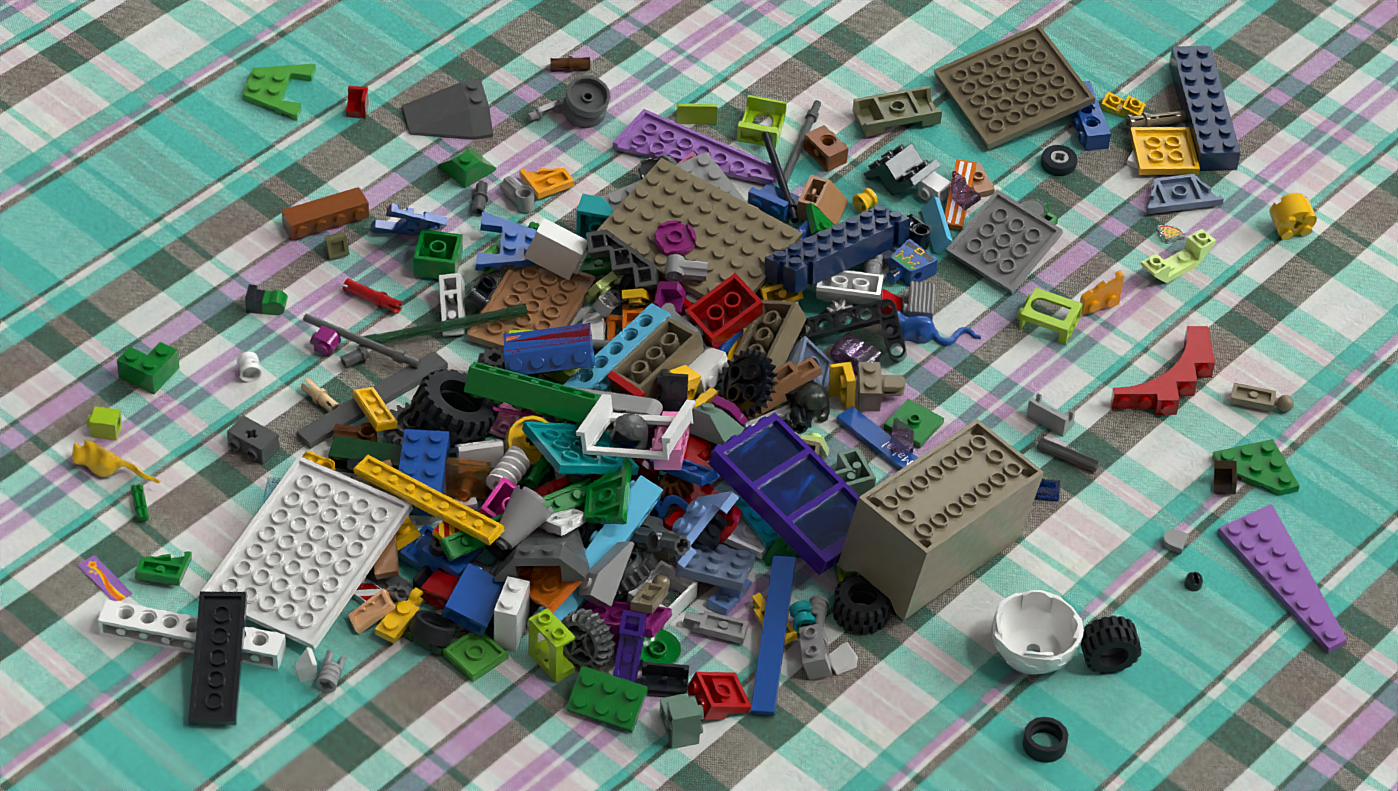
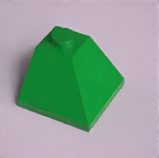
M470 146L438 164L441 170L464 188L496 171L494 165Z

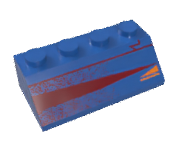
M590 323L504 334L505 370L523 375H532L596 366Z

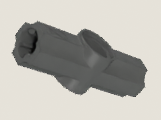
M639 527L633 536V541L636 542L637 547L647 548L652 552L660 551L683 556L690 550V541L687 537L675 534L673 531Z

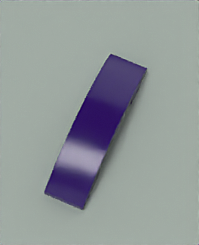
M623 610L613 676L636 683L644 643L646 614Z

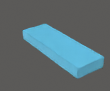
M934 196L921 208L925 224L931 228L930 241L933 251L940 254L953 241L940 199Z

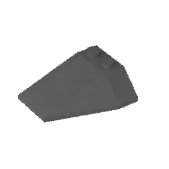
M481 79L460 82L402 105L410 135L469 140L493 137L490 108Z
M538 527L521 541L498 565L494 577L495 582H505L507 576L519 578L522 566H560L562 581H585L589 564L578 527L562 536L556 533H548L545 529Z

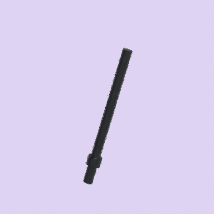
M766 131L762 133V138L782 197L785 201L789 202L788 214L791 223L795 224L799 221L796 212L797 206L795 200L790 195L770 133Z

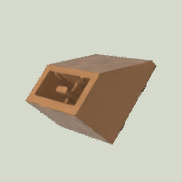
M810 175L798 200L797 215L799 220L806 221L808 217L805 207L811 202L834 224H838L846 209L848 200L831 180Z

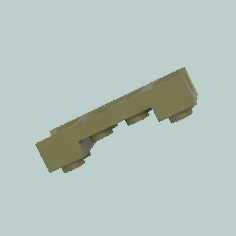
M929 86L853 99L852 111L865 137L884 134L885 128L920 122L923 127L941 123L942 110H936L934 107Z

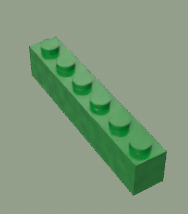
M473 362L469 366L464 392L470 393L469 395L474 398L485 397L491 399L493 403H508L513 408L521 410L525 408L530 409L538 415L549 414L553 415L557 420L566 421L568 419L575 421L579 426H581L601 397L599 394L478 362Z

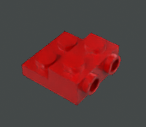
M695 672L688 683V693L694 695L697 704L702 706L704 719H725L728 713H749L752 708L736 672Z

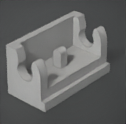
M1037 393L1036 399L1032 397L1029 400L1026 417L1063 437L1075 423V412L1070 411L1069 416L1041 402L1042 395Z

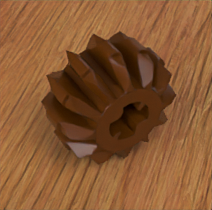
M668 473L659 475V480L655 482L657 486L663 489L661 501L669 495H677L683 500L691 498L690 494L694 492L692 482Z

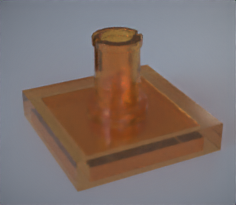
M447 457L445 462L446 496L458 499L461 502H467L470 498L476 497L478 502H484L492 492L486 484V478L491 472V462Z

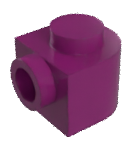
M323 325L318 332L313 333L310 339V344L314 345V351L326 356L332 355L341 342V337L336 331Z

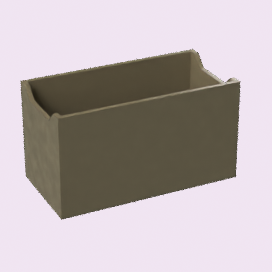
M976 419L859 497L838 566L845 572L857 571L890 599L895 613L905 620L1020 539L1044 471Z

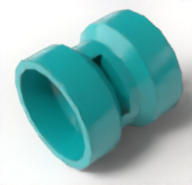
M801 600L790 605L789 612L790 616L794 618L793 627L795 631L799 632L801 627L816 624L815 617L811 614L813 609L809 601Z

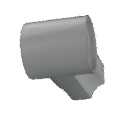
M508 176L504 178L500 184V190L516 203V208L519 212H532L535 208L533 188L523 186L515 177Z
M678 254L669 255L666 259L665 279L669 282H681L683 279L706 281L708 262L685 260L683 256Z

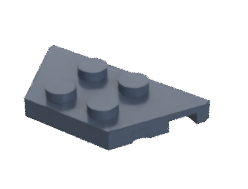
M1194 174L1155 178L1147 214L1223 205L1224 198L1221 195H1214L1211 192V187L1201 182Z

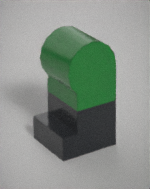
M249 284L245 296L246 313L281 315L285 311L288 296L281 290H259L257 285Z

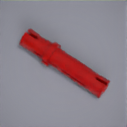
M347 278L343 283L347 285V287H342L343 291L370 301L378 308H386L396 314L402 309L398 305L403 306V302L388 296L384 291L378 292L350 278Z

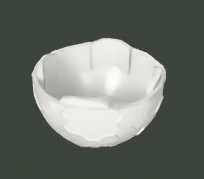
M1043 590L1015 593L1003 599L997 607L991 626L994 646L1006 660L1005 662L1015 670L1031 675L1049 673L1064 667L1080 646L1084 632L1082 618L1079 617L1074 608L1064 601L1062 597Z

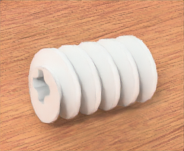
M511 446L486 478L487 486L493 490L503 476L517 485V482L521 480L526 470L531 466L525 452L517 446Z

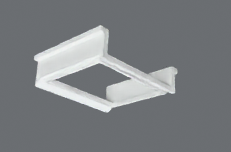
M602 394L576 431V436H581L583 454L669 460L670 453L688 425L693 424L692 409L695 406V400H686L676 417L635 414L646 420L647 424L669 425L662 436L663 451L594 446L610 422H614L621 415L630 414L613 412L611 395Z

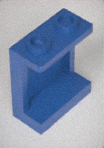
M468 563L441 616L482 637L494 615V609L505 582H495V576L485 572L479 566H473Z

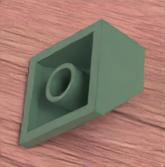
M702 403L692 409L693 424H690V433L716 444H725L731 436H738L745 429L723 410L715 408L711 403Z

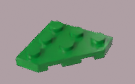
M1273 439L1213 452V461H1237V477L1242 478L1241 482L1257 488L1260 485L1270 489V493L1277 496L1299 491L1300 485Z

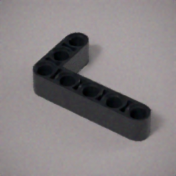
M882 299L809 317L803 325L810 328L809 333L806 335L799 334L798 336L799 340L806 336L812 341L880 324L889 358L894 362H901L907 356L898 311L895 303L890 299ZM891 306L893 311L889 315H884L881 313L882 308ZM864 311H870L872 316L868 320H863L861 314ZM843 316L851 317V322L847 325H842L840 320ZM829 321L831 325L827 330H821L819 328L821 322ZM888 327H897V333L895 335H888L886 333ZM896 346L903 349L902 353L898 356L891 354L892 349Z

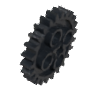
M747 349L746 352L740 350L739 355H733L734 361L727 360L729 366L728 368H722L725 374L719 375L722 382L717 384L718 387H721L718 395L734 403L747 419L749 417L755 418V413L762 414L761 407L768 408L766 402L767 400H773L770 395L771 393H776V391L772 388L778 384V382L773 381V378L778 373L772 372L776 365L771 364L772 359L768 358L767 354L755 349Z

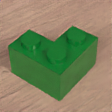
M159 342L148 355L129 347L117 359L118 377L155 394L180 368L178 350L162 342Z

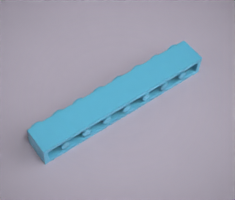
M642 475L639 476L637 481H631L627 524H601L603 526L599 532L597 530L594 531L589 539L590 545L587 549L584 548L589 570L617 542H628L631 540L634 533L660 500L663 492L662 488ZM580 585L553 613L560 621L568 616L569 613L579 610L586 602V599L577 595ZM540 606L538 610L541 612L545 609Z

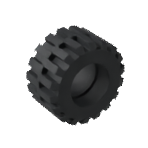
M853 574L851 578L848 576L843 578V582L840 581L837 584L834 592L833 617L840 627L844 626L845 631H853V634L857 635L858 633L868 635V632L873 634L877 632V629L881 630L884 628V624H887L890 615V599L862 575L857 576V574Z
M1116 615L1105 616L1085 626L1080 645L1085 663L1092 671L1100 672L1101 674L1121 672L1125 668L1133 666L1132 664L1139 660L1138 657L1142 654V648L1135 624L1130 619H1125L1123 616L1116 617Z

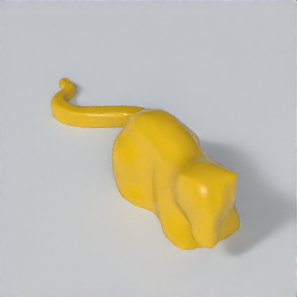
M84 440L83 446H80L78 443L73 445V462L88 467L98 476L108 477L124 466L143 479L156 483L161 482L144 473L137 465L122 459L95 442Z

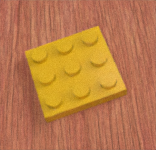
M1190 127L1130 128L1129 134L1139 175L1199 174L1200 167Z

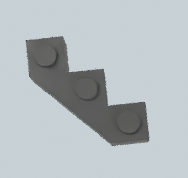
M607 229L586 233L588 253L593 259L610 257L612 271L616 276L634 273L636 289L643 288L648 292L657 290L660 280L658 269L654 263Z

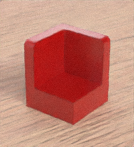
M348 86L346 117L366 119L369 107L368 87Z

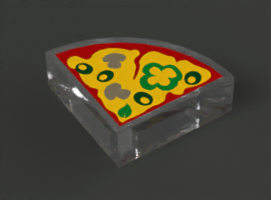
M1171 225L1157 226V232L1165 244L1184 240L1185 233L1177 227Z

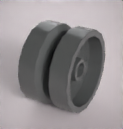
M593 76L575 78L568 86L563 103V113L567 120L582 128H591L599 125L604 120L611 98L609 88L603 81Z

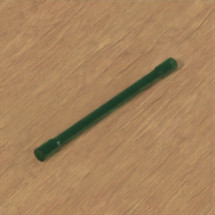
M526 303L509 306L505 309L380 334L375 333L363 337L380 344L504 319L528 316Z

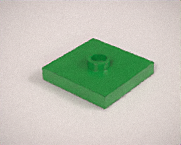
M907 399L884 423V429L921 448L943 425L944 418Z

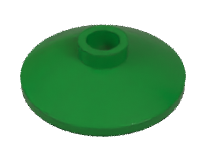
M660 629L653 638L644 637L641 661L674 664L681 653L680 642L672 633Z

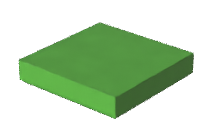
M469 632L443 650V656L472 682L508 659V653L486 633L481 637L473 632Z

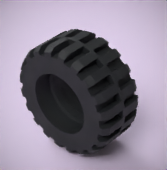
M440 369L439 371L430 372L422 379L411 400L410 413L413 422H416V427L418 430L449 431L450 448H455L454 445L485 441L498 416V412L492 410L493 407H497V403H493L491 399L485 397L474 398L469 395L470 393L464 392L467 373H459L458 370L454 369L450 371Z

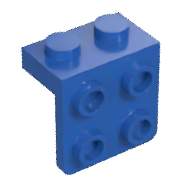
M766 184L762 190L754 187L749 190L748 204L759 208L762 212L783 223L789 218V202L783 199L779 187ZM790 192L797 206L800 196Z

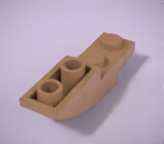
M812 357L795 366L791 361H788L773 371L778 373L773 378V381L778 382L772 388L776 393H771L772 401L767 400V409L761 407L762 414L786 402L785 394L823 374L821 367ZM755 413V418L762 414Z

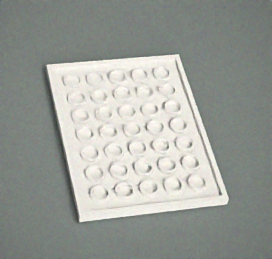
M298 456L202 591L247 592V620L274 632L285 634V637L315 650L412 511V504Z

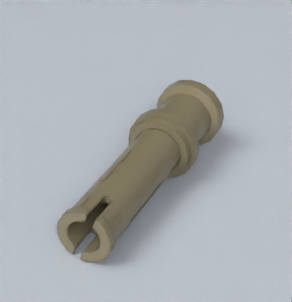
M1184 110L1152 115L1146 112L1136 116L1129 114L1125 116V128L1127 132H1130L1131 127H1152L1185 123L1186 114Z

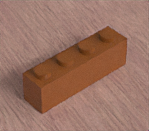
M359 187L282 210V225L292 241L369 218V202Z

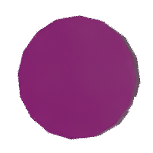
M666 221L660 224L655 231L654 243L659 252L666 256L672 254L685 256L695 247L696 233L690 225L681 224V221Z

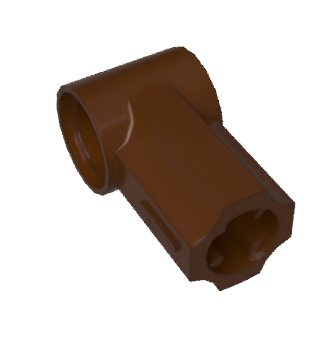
M370 422L361 423L359 426L335 424L333 439L334 436L377 442V432Z

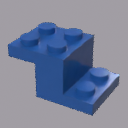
M425 524L419 531L422 536L406 545L399 552V558L418 571L427 565L432 573L436 570L446 571L459 578L468 563L472 564L483 552L484 548L450 562L447 556L436 557L429 551L430 541L434 536L432 534L434 528Z

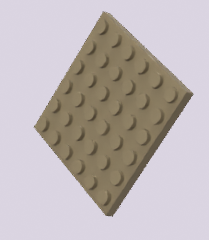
M1039 24L934 70L935 77L988 150L1095 103L1093 94Z

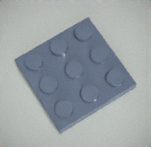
M695 539L691 544V547L697 551L685 568L679 563L676 567V576L742 591L755 564L756 554H752L744 549H731L723 544H719L712 551Z

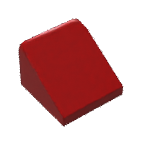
M882 289L881 300H892L896 305L897 311L902 313V298ZM885 306L882 308L881 313L891 314L893 308Z

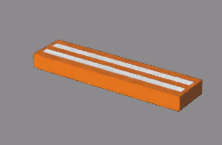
M956 159L944 214L949 229L963 230L977 162Z

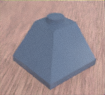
M804 336L793 347L785 363L791 361L795 366L812 357L821 367L823 374L809 382L820 383L826 390L829 381V365L833 364V362Z

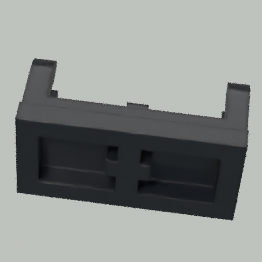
M643 661L641 685L647 686L649 689L646 696L665 698L687 693L689 665Z

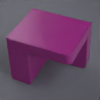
M659 281L654 305L662 309L663 305L672 303L675 311L681 314L686 291L679 282Z

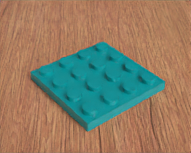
M524 422L523 432L559 474L578 473L580 475L599 474L603 476L609 470L614 473L623 467L622 461L626 458L632 463L631 475L638 474L639 466L631 457L583 454L581 436H576V431L580 427L577 424ZM606 429L594 445L595 447L622 448L617 441L612 443L609 440L610 433Z

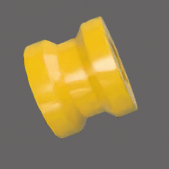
M866 188L861 194L854 195L852 202L856 210L861 213L878 205V198L873 190Z

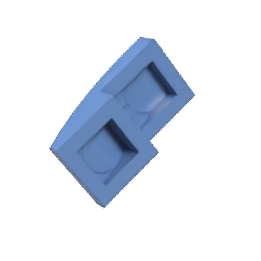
M747 579L742 591L720 586V589L708 599L707 607L727 616L746 594L752 581Z

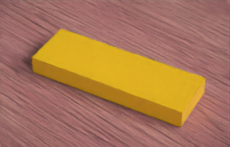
M374 387L353 390V398L376 432L397 428V420Z

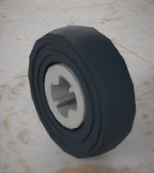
M1049 146L1044 149L1041 155V166L1046 172L1055 176L1069 175L1074 172L1077 166V155L1067 146Z

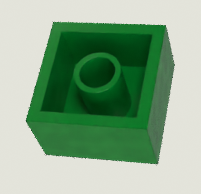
M421 229L413 257L414 276L439 279V275L457 273L463 254V234Z

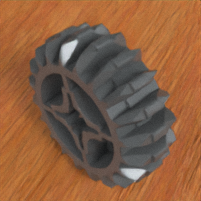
M583 608L573 611L563 618L561 622L575 636V640L563 646V653L567 654L568 660H572L575 667L579 666L581 669L582 666L596 670L605 666L612 659L611 656L615 653L613 647L616 644L612 641L614 635L609 631L611 626H606L605 619L599 618V613L593 614L591 609L585 610Z

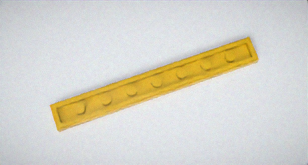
M367 455L353 468L355 475L488 545H491L505 531L502 524L370 455Z

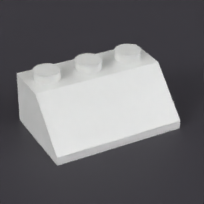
M845 270L817 283L816 297L824 302H832V300L839 302L843 298L846 301L845 304L849 303L851 305H862L881 300L884 275Z

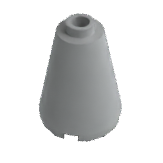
M517 485L499 522L504 526L505 531L496 539L495 544L503 550H512L553 514L552 507L549 506L547 509L544 505L546 500L525 486L521 490L520 485Z

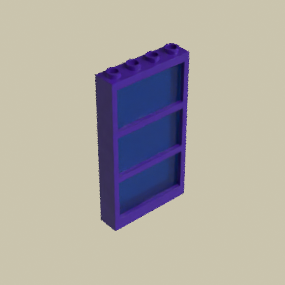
M775 412L768 417L763 416L754 426H747L738 436H731L725 444H718L714 447L708 464L818 575H821L838 563L860 496Z

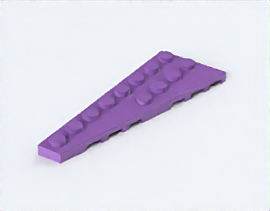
M643 109L613 142V149L653 159L666 155L674 158L677 163L692 151L696 156L708 152L726 176L765 185H774L777 182L771 163L646 109Z
M1271 504L1219 527L1217 534L1327 654L1346 645V636L1275 508Z

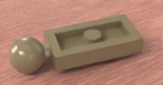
M1234 383L1230 404L1273 412L1274 406H1277L1280 411L1288 412L1293 408L1294 401L1288 395H1282L1277 398L1275 390Z
M659 574L653 578L652 583L646 582L632 599L630 610L644 614H653L668 595L670 587L669 578L666 575Z

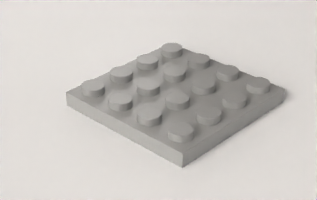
M996 190L947 247L946 252L1013 294L1061 237L1063 230L999 190Z

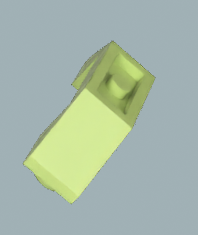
M1200 229L1187 237L1185 249L1165 260L1158 254H1155L1142 261L1141 266L1154 277L1168 283L1196 268L1215 245L1216 240L1206 231Z

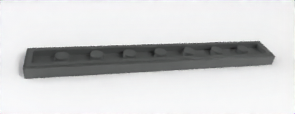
M433 351L419 359L421 362L418 368L409 365L373 387L383 402L387 404L420 385L422 379L430 372L447 369L448 363ZM352 398L297 430V437L311 449L333 436L335 424L352 425L364 418L365 414L355 399Z

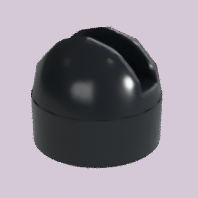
M1190 572L1185 577L1184 585L1190 591H1199L1203 585V577L1198 572Z

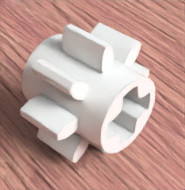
M841 298L839 302L832 300V304L830 307H826L829 312L853 306L849 303L845 304L846 301ZM843 316L840 322L848 324L847 320L850 316Z

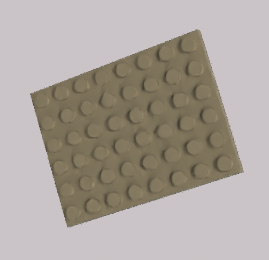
M663 158L654 165L597 230L607 229L617 238L654 263L658 269L659 276L665 279L666 259L668 256L659 252L654 243L655 231L660 224L666 221L677 220L681 221V224L690 225L696 233V244L694 249L683 257L685 260L708 262L706 281L683 279L679 283L685 291L698 298H702L734 273L756 293L766 281L765 257L773 254L775 251H782V249L799 242L802 238V232Z

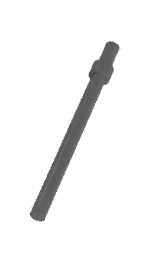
M818 100L814 101L811 109L808 110L805 116V124L783 172L786 183L790 179L804 146L805 133L810 132L813 123L818 119V111L821 107V102Z
M306 313L303 317L304 322L319 328L322 325L336 331L340 337L389 356L397 363H405L415 368H418L420 365V360L406 355L405 351L400 349L394 350Z

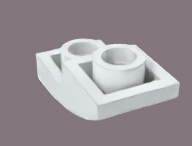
M598 312L584 314L583 324L590 323L592 339L605 340V332H607L605 316Z

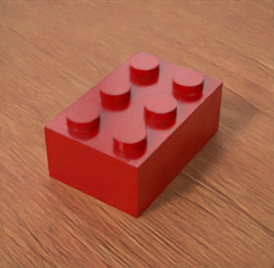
M734 273L688 307L685 313L693 326L697 325L704 334L702 336L703 340L710 347L717 349L763 314V302Z

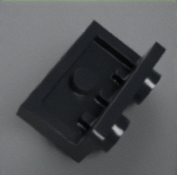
M663 369L662 376L658 375L657 388L661 389V396H657V400L663 406L660 416H662L663 411L679 412L685 401L688 400L689 374L668 373V369Z

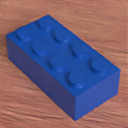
M405 429L398 470L444 494L450 453L449 431ZM412 505L413 509L409 514L415 516H433L414 505Z

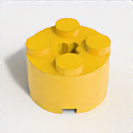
M1291 193L1281 197V202L1277 205L1275 202L1272 204L1269 214L1278 234L1283 240H1288L1295 235L1308 236L1312 233L1317 217L1307 196L1304 197L1302 193Z

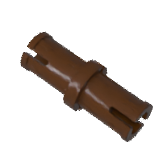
M568 56V58H550L551 71L569 70V72H573V70L578 69L591 70L590 57L573 58L572 56Z

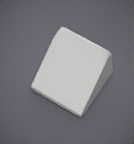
M848 642L843 643L830 653L831 668L836 675L857 668L858 657Z
M310 647L306 648L295 664L300 682L315 680L318 677L317 663Z

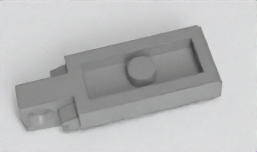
M686 611L683 620V627L694 632L740 644L744 642L749 622L746 620L709 611L698 614Z

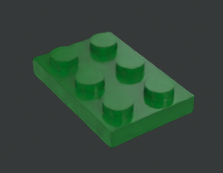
M582 666L566 710L633 732L649 689L647 686Z

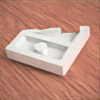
M573 508L553 513L539 528L545 529L548 533H556L562 536L587 521L584 518V512Z

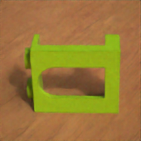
M748 95L743 119L738 123L737 141L765 146L762 133L767 131L770 133L774 148H776L786 118L787 102ZM767 115L773 119L772 127L754 124L753 121L757 116Z
M1035 288L1032 295L1028 294L1024 304L1025 307H1021L1018 312L1017 320H1020L1018 329L1021 330L1025 322H1029L1058 332V343L1066 345L1081 318L1083 304ZM1037 300H1044L1070 309L1065 320L1062 321L1033 310Z
M548 608L530 617L528 654L555 683L575 673V666L563 655V646L575 640V636ZM538 633L542 634L545 639L538 642Z

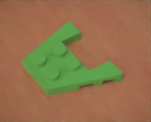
M316 64L252 68L243 91V100L264 109L269 107L274 109L275 113L281 116L284 113L289 115L291 120L297 121L301 112V103L283 101L291 79L312 82L316 71Z

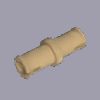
M307 378L304 380L310 387H307L304 383L301 384V389L312 398V401L317 405H321L327 412L333 410L331 405L334 408L340 406L338 402L328 395L326 389L320 388L312 379Z

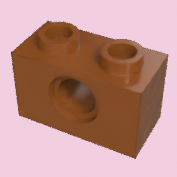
M825 125L805 133L803 149L827 172L847 163V145L842 143Z

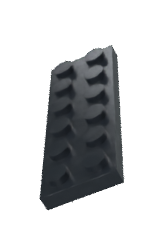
M200 591L188 718L189 725H237L247 592Z

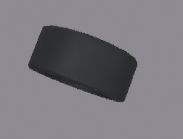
M420 610L415 613L409 630L412 635L423 642L445 647L450 645L456 625L438 613Z
M1039 717L1031 720L1025 727L1022 745L1030 758L1045 763L1055 762L1065 754L1069 734L1066 727L1060 721L1050 717ZM1037 733H1049L1059 740V744L1051 747L1041 746L1035 743L1032 736Z

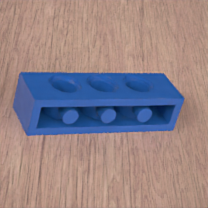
M1083 81L1095 97V103L1069 114L1073 118V127L1078 131L1079 142L1083 144L1085 151L1108 149L1111 137L1110 130L1090 81Z

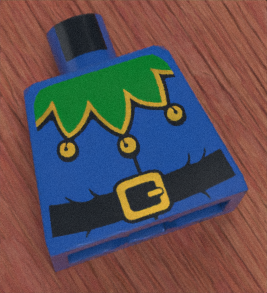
M908 239L891 255L889 272L886 274L887 279L891 283L900 280L907 286H910L911 281L919 283L936 275L938 259L911 239Z

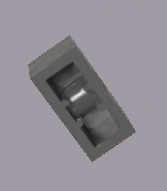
M244 415L227 430L228 446L232 450L238 451L250 460L262 465L279 450L278 434Z

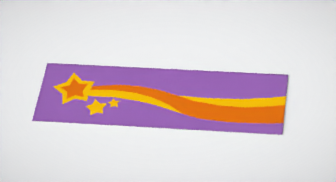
M95 555L78 564L112 601H122L133 594Z

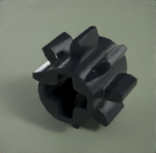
M794 407L790 410V413H786V424L797 434L804 433L808 428L812 427L811 412L806 413L805 408Z

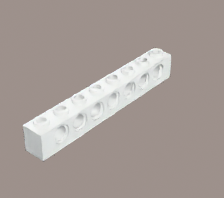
M106 600L98 618L99 635L194 654L198 617L148 608L142 605L127 604L121 601ZM245 627L242 663L278 670L286 651L285 634L260 630L254 627Z

